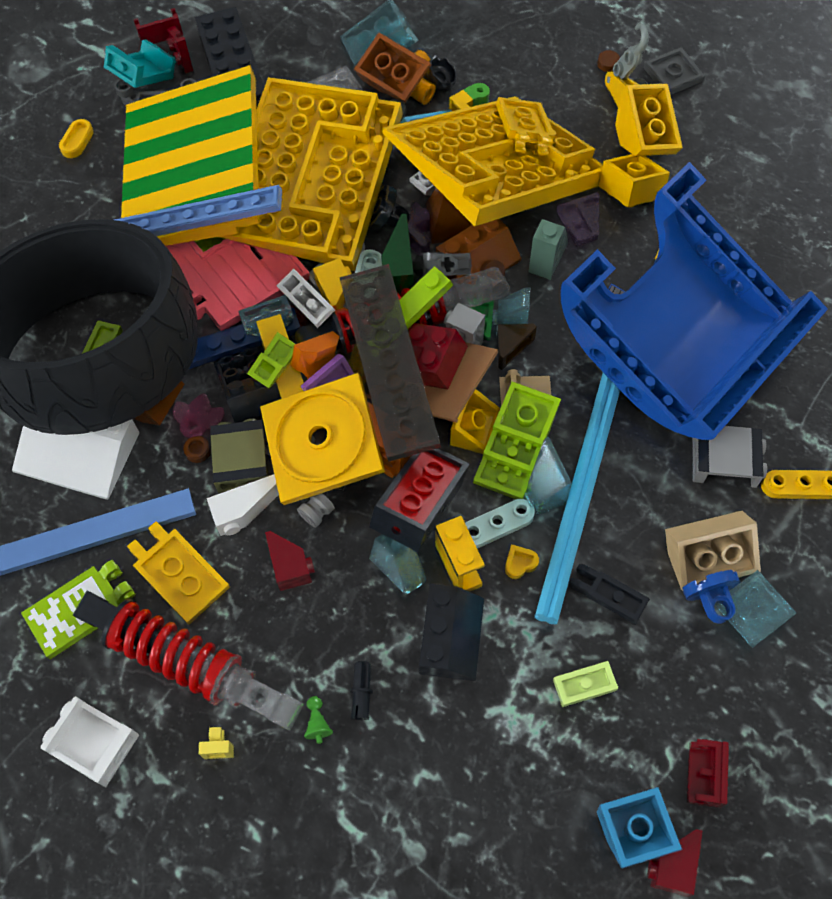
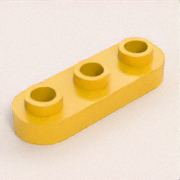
M772 470L762 480L761 488L771 498L832 499V485L827 482V480L832 481V471ZM774 479L779 480L781 485H777ZM800 480H805L808 485L802 484Z

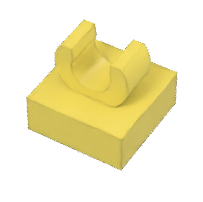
M222 727L209 728V741L199 742V755L204 759L234 758V745L229 740L224 741L225 731L222 730Z

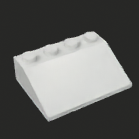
M132 419L117 426L108 427V429L74 435L42 433L23 426L12 471L108 500L140 432Z

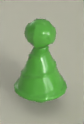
M312 696L307 700L306 704L312 712L304 737L306 739H316L317 743H322V737L330 736L333 730L330 729L319 712L322 707L321 699L317 696Z

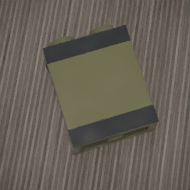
M247 419L244 422H222L218 425L210 426L213 483L218 493H223L269 476L266 466L264 441L266 432L262 420Z

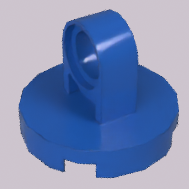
M733 570L706 575L707 579L698 584L694 580L682 588L686 600L694 601L701 599L708 618L717 624L728 621L735 614L736 609L729 590L741 582L737 572H733ZM715 603L724 605L726 616H720L716 613Z

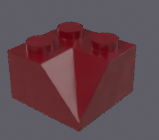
M414 323L403 343V380L408 383L448 390L468 347L457 329Z

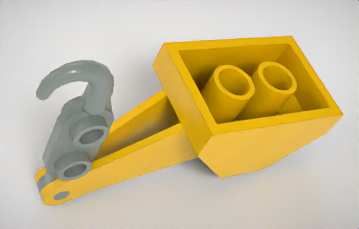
M641 23L635 26L636 30L640 29L641 39L638 45L629 47L614 64L613 72H607L605 76V85L618 106L615 125L620 146L634 156L676 154L683 147L668 84H638L628 78L638 64L641 63L642 53L645 51L649 41L647 27Z

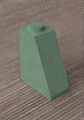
M544 219L541 220L532 241L529 273L551 280L568 244L566 228L564 226Z

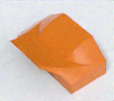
M331 331L295 344L291 367L302 372L309 379L334 358L340 336Z

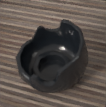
M434 55L429 61L431 66L426 72L425 78L435 85L436 90H449L456 82L457 72L455 67L446 57L437 58L438 56Z

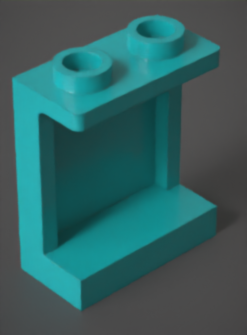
M142 40L140 52L126 54L113 45L106 46L104 68L136 88L173 79L176 59L150 41Z

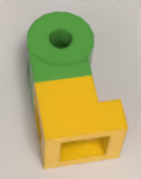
M476 83L449 97V110L456 111L489 103V87L483 83Z

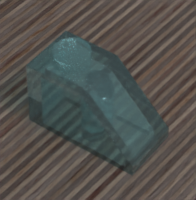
M523 288L498 300V310H493L492 325H497L498 328V324H527L530 309V288Z

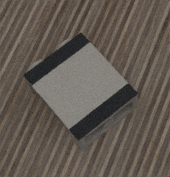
M725 426L712 440L693 438V482L704 483L708 474L751 478V487L757 488L761 480L765 479L767 475V464L763 463L766 440L762 439V429Z

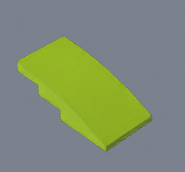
M511 382L493 425V431L483 452V458L473 483L513 499H524L561 399Z

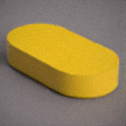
M78 119L71 123L59 143L63 156L76 158L82 154L94 133L92 125L88 120Z

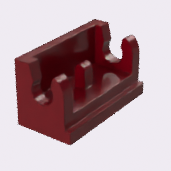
M175 8L171 9L172 17L156 20L141 26L138 18L133 19L141 43L142 40H148L153 44L166 41L169 38L167 28L173 26L183 36Z
M697 739V742L691 741L689 743L687 803L717 808L727 804L729 742Z

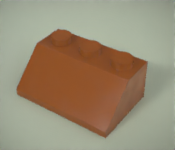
M500 219L478 226L472 225L436 247V252H444V254L471 253L472 269L470 275L446 276L463 296L485 284L481 278L480 270L486 261H500L504 265L505 271L521 261V256L510 231Z

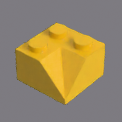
M630 154L604 160L599 187L605 190L608 195L620 201L622 205L634 207L638 204L654 201L657 192L667 184L670 172L646 156Z

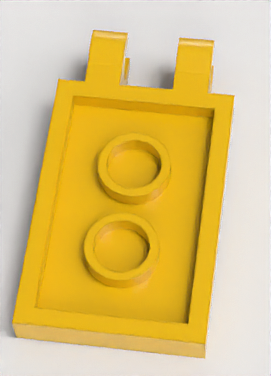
M498 97L496 107L507 137L515 139V151L526 153L525 142L536 143L538 155L548 156L547 147L548 144H553L555 134L540 102Z
M155 521L148 528L151 531L150 533L158 540L153 547L146 551L136 539L127 546L130 552L138 559L133 566L189 625L226 592L230 586L176 529L168 534Z

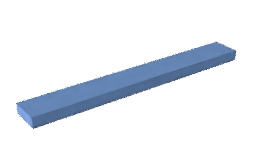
M279 185L115 220L140 226L155 236L281 211L282 189Z
M188 488L1 545L0 576L149 530L148 528L155 521L162 526L195 516L197 514L191 492Z

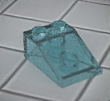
M387 0L340 36L355 66L379 32L406 49L418 41L404 13L394 0Z

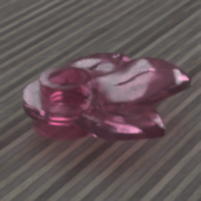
M202 393L189 405L177 401L173 409V416L180 423L182 434L186 438L202 436L206 429H210V426L218 425L223 419L224 408H212L205 393ZM191 426H198L197 428L190 430Z

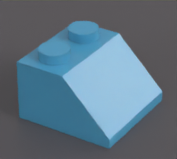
M658 787L599 806L597 810L598 818L607 843L621 869L682 850Z

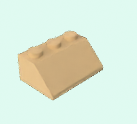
M743 511L665 529L668 555L681 590L686 584L694 580L698 584L707 579L706 575L720 571L733 570V572H737L738 577L761 572L757 523Z

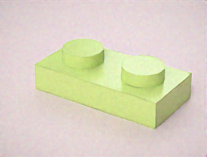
M608 661L553 678L562 707L618 690Z

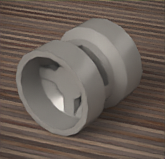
M321 493L310 497V500L307 503H303L297 511L308 524L316 528L322 522V517L330 514L335 507Z

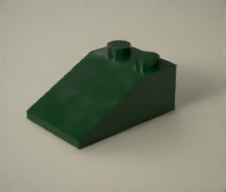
M401 214L381 256L382 267H377L380 296L385 295L387 299L391 292H397L401 295V291L404 288L411 289L414 286L406 214Z

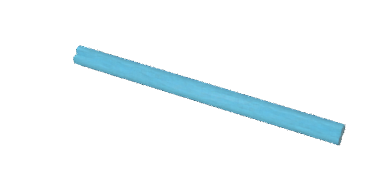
M604 373L601 377L535 614L537 620L546 621L549 624H557L620 393L619 388Z

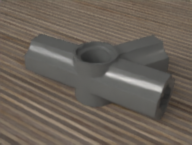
M422 253V255L416 256L415 260L412 261L413 271L417 276L424 277L435 266L445 276L470 275L472 269L471 253Z

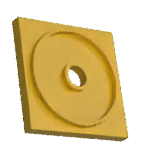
M358 373L260 406L280 503L283 505L385 472L362 379ZM318 429H326V440L319 445L312 444L311 437L313 433Z

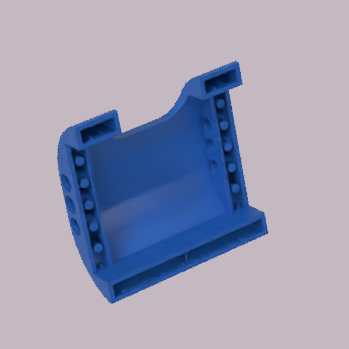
M689 162L656 194L654 216L659 238V251L654 264L626 292L614 294L607 289L603 281L616 268L597 249L562 283L561 304L567 324L581 348L637 408L662 426L676 433L701 440H712L828 308L812 291H809L793 302L692 196L706 179Z

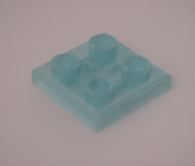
M758 570L729 591L736 609L734 616L729 619V622L752 648L796 614V611ZM715 603L716 607L726 616L724 605Z

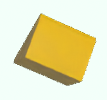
M475 389L457 418L458 422H453L450 445L483 454L500 408Z

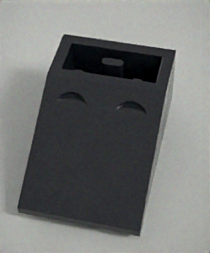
M261 346L249 348L242 353L225 356L213 362L235 423L262 416L260 406L281 399L276 382L269 389L247 374L260 353H263Z

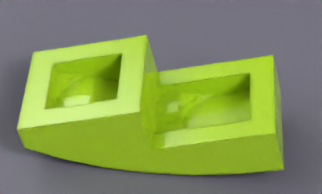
M277 332L265 352L260 353L247 374L270 389L291 362L295 343Z

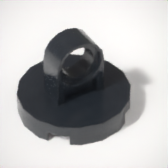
M383 185L380 188L368 227L371 230L378 231L385 223L395 228L399 221L397 216L400 217L401 214L407 215V223L410 221L411 216L409 212L396 203L397 190L389 185Z

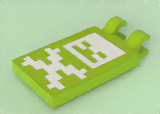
M113 560L105 563L99 572L94 566L21 612L47 658H54L98 629V627L91 626L72 616L87 590L109 601L110 604L116 607L124 600L133 598L136 595L127 581L120 583L115 590L112 588L109 582L123 574Z

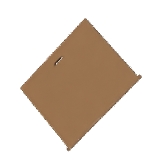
M465 342L468 346L447 390L408 383L403 380L402 344L369 395H366V398L457 423V418L496 357L498 349Z

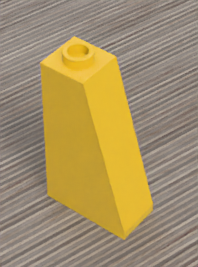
M281 314L256 321L264 352L277 332L289 339ZM291 362L276 380L281 399L303 392L301 385L304 382L301 373L291 367Z

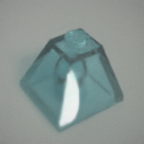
M549 437L545 438L528 481L527 492L525 493V500H527L530 508L534 507L537 515L566 505L572 485Z

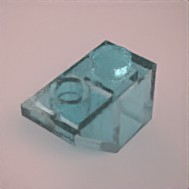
M383 534L375 538L369 559L405 595L426 582V576L416 551Z

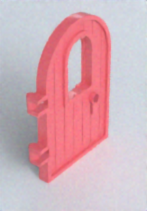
M224 239L220 244L214 245L205 252L199 248L195 241L166 246L178 262L189 284L196 308L197 320L207 313L220 331L230 328L283 296L284 293L277 285L293 268L306 281L309 280L310 276L309 271L296 256L229 239ZM250 247L254 248L255 253L257 252L258 255L262 258L261 260L257 258V256L252 252ZM203 298L205 301L197 306L196 304L202 301Z

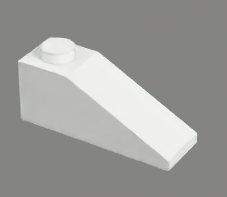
M294 268L277 285L317 328L335 311Z
M275 474L206 498L220 536L233 535L242 528L247 527L279 495Z

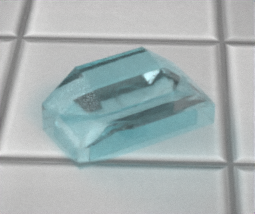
M286 295L238 311L246 334L259 337L256 321L281 314L286 328L294 318Z

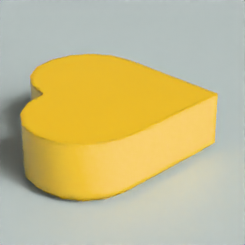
M511 544L505 564V572L508 577L519 579L524 576L525 572L535 571L539 564L538 554L530 549Z

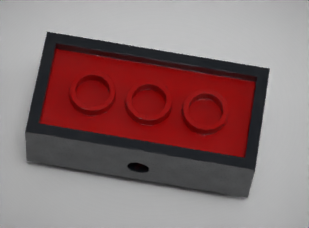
M422 441L375 505L369 528L419 552L462 486L469 463Z

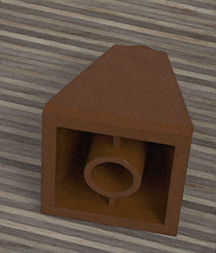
M435 188L426 202L432 244L444 243L473 225Z

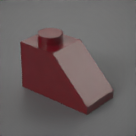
M271 531L265 532L280 591L312 583L310 573H314L315 570L311 556L306 557L303 548Z
M695 829L679 839L682 850L650 860L647 877L652 879V888L686 897L694 895L703 830Z

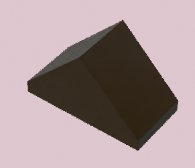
M498 324L497 354L499 369L503 370L535 340L537 330L535 324Z

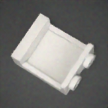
M75 696L72 701L64 705L60 712L61 717L55 726L48 729L45 733L43 744L40 748L106 787L139 734Z

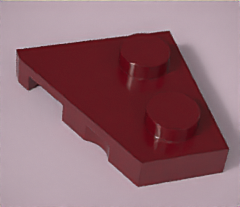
M175 26L167 28L169 38L166 41L170 51H175L173 55L177 65H182L185 73L194 71L184 36H181V33Z

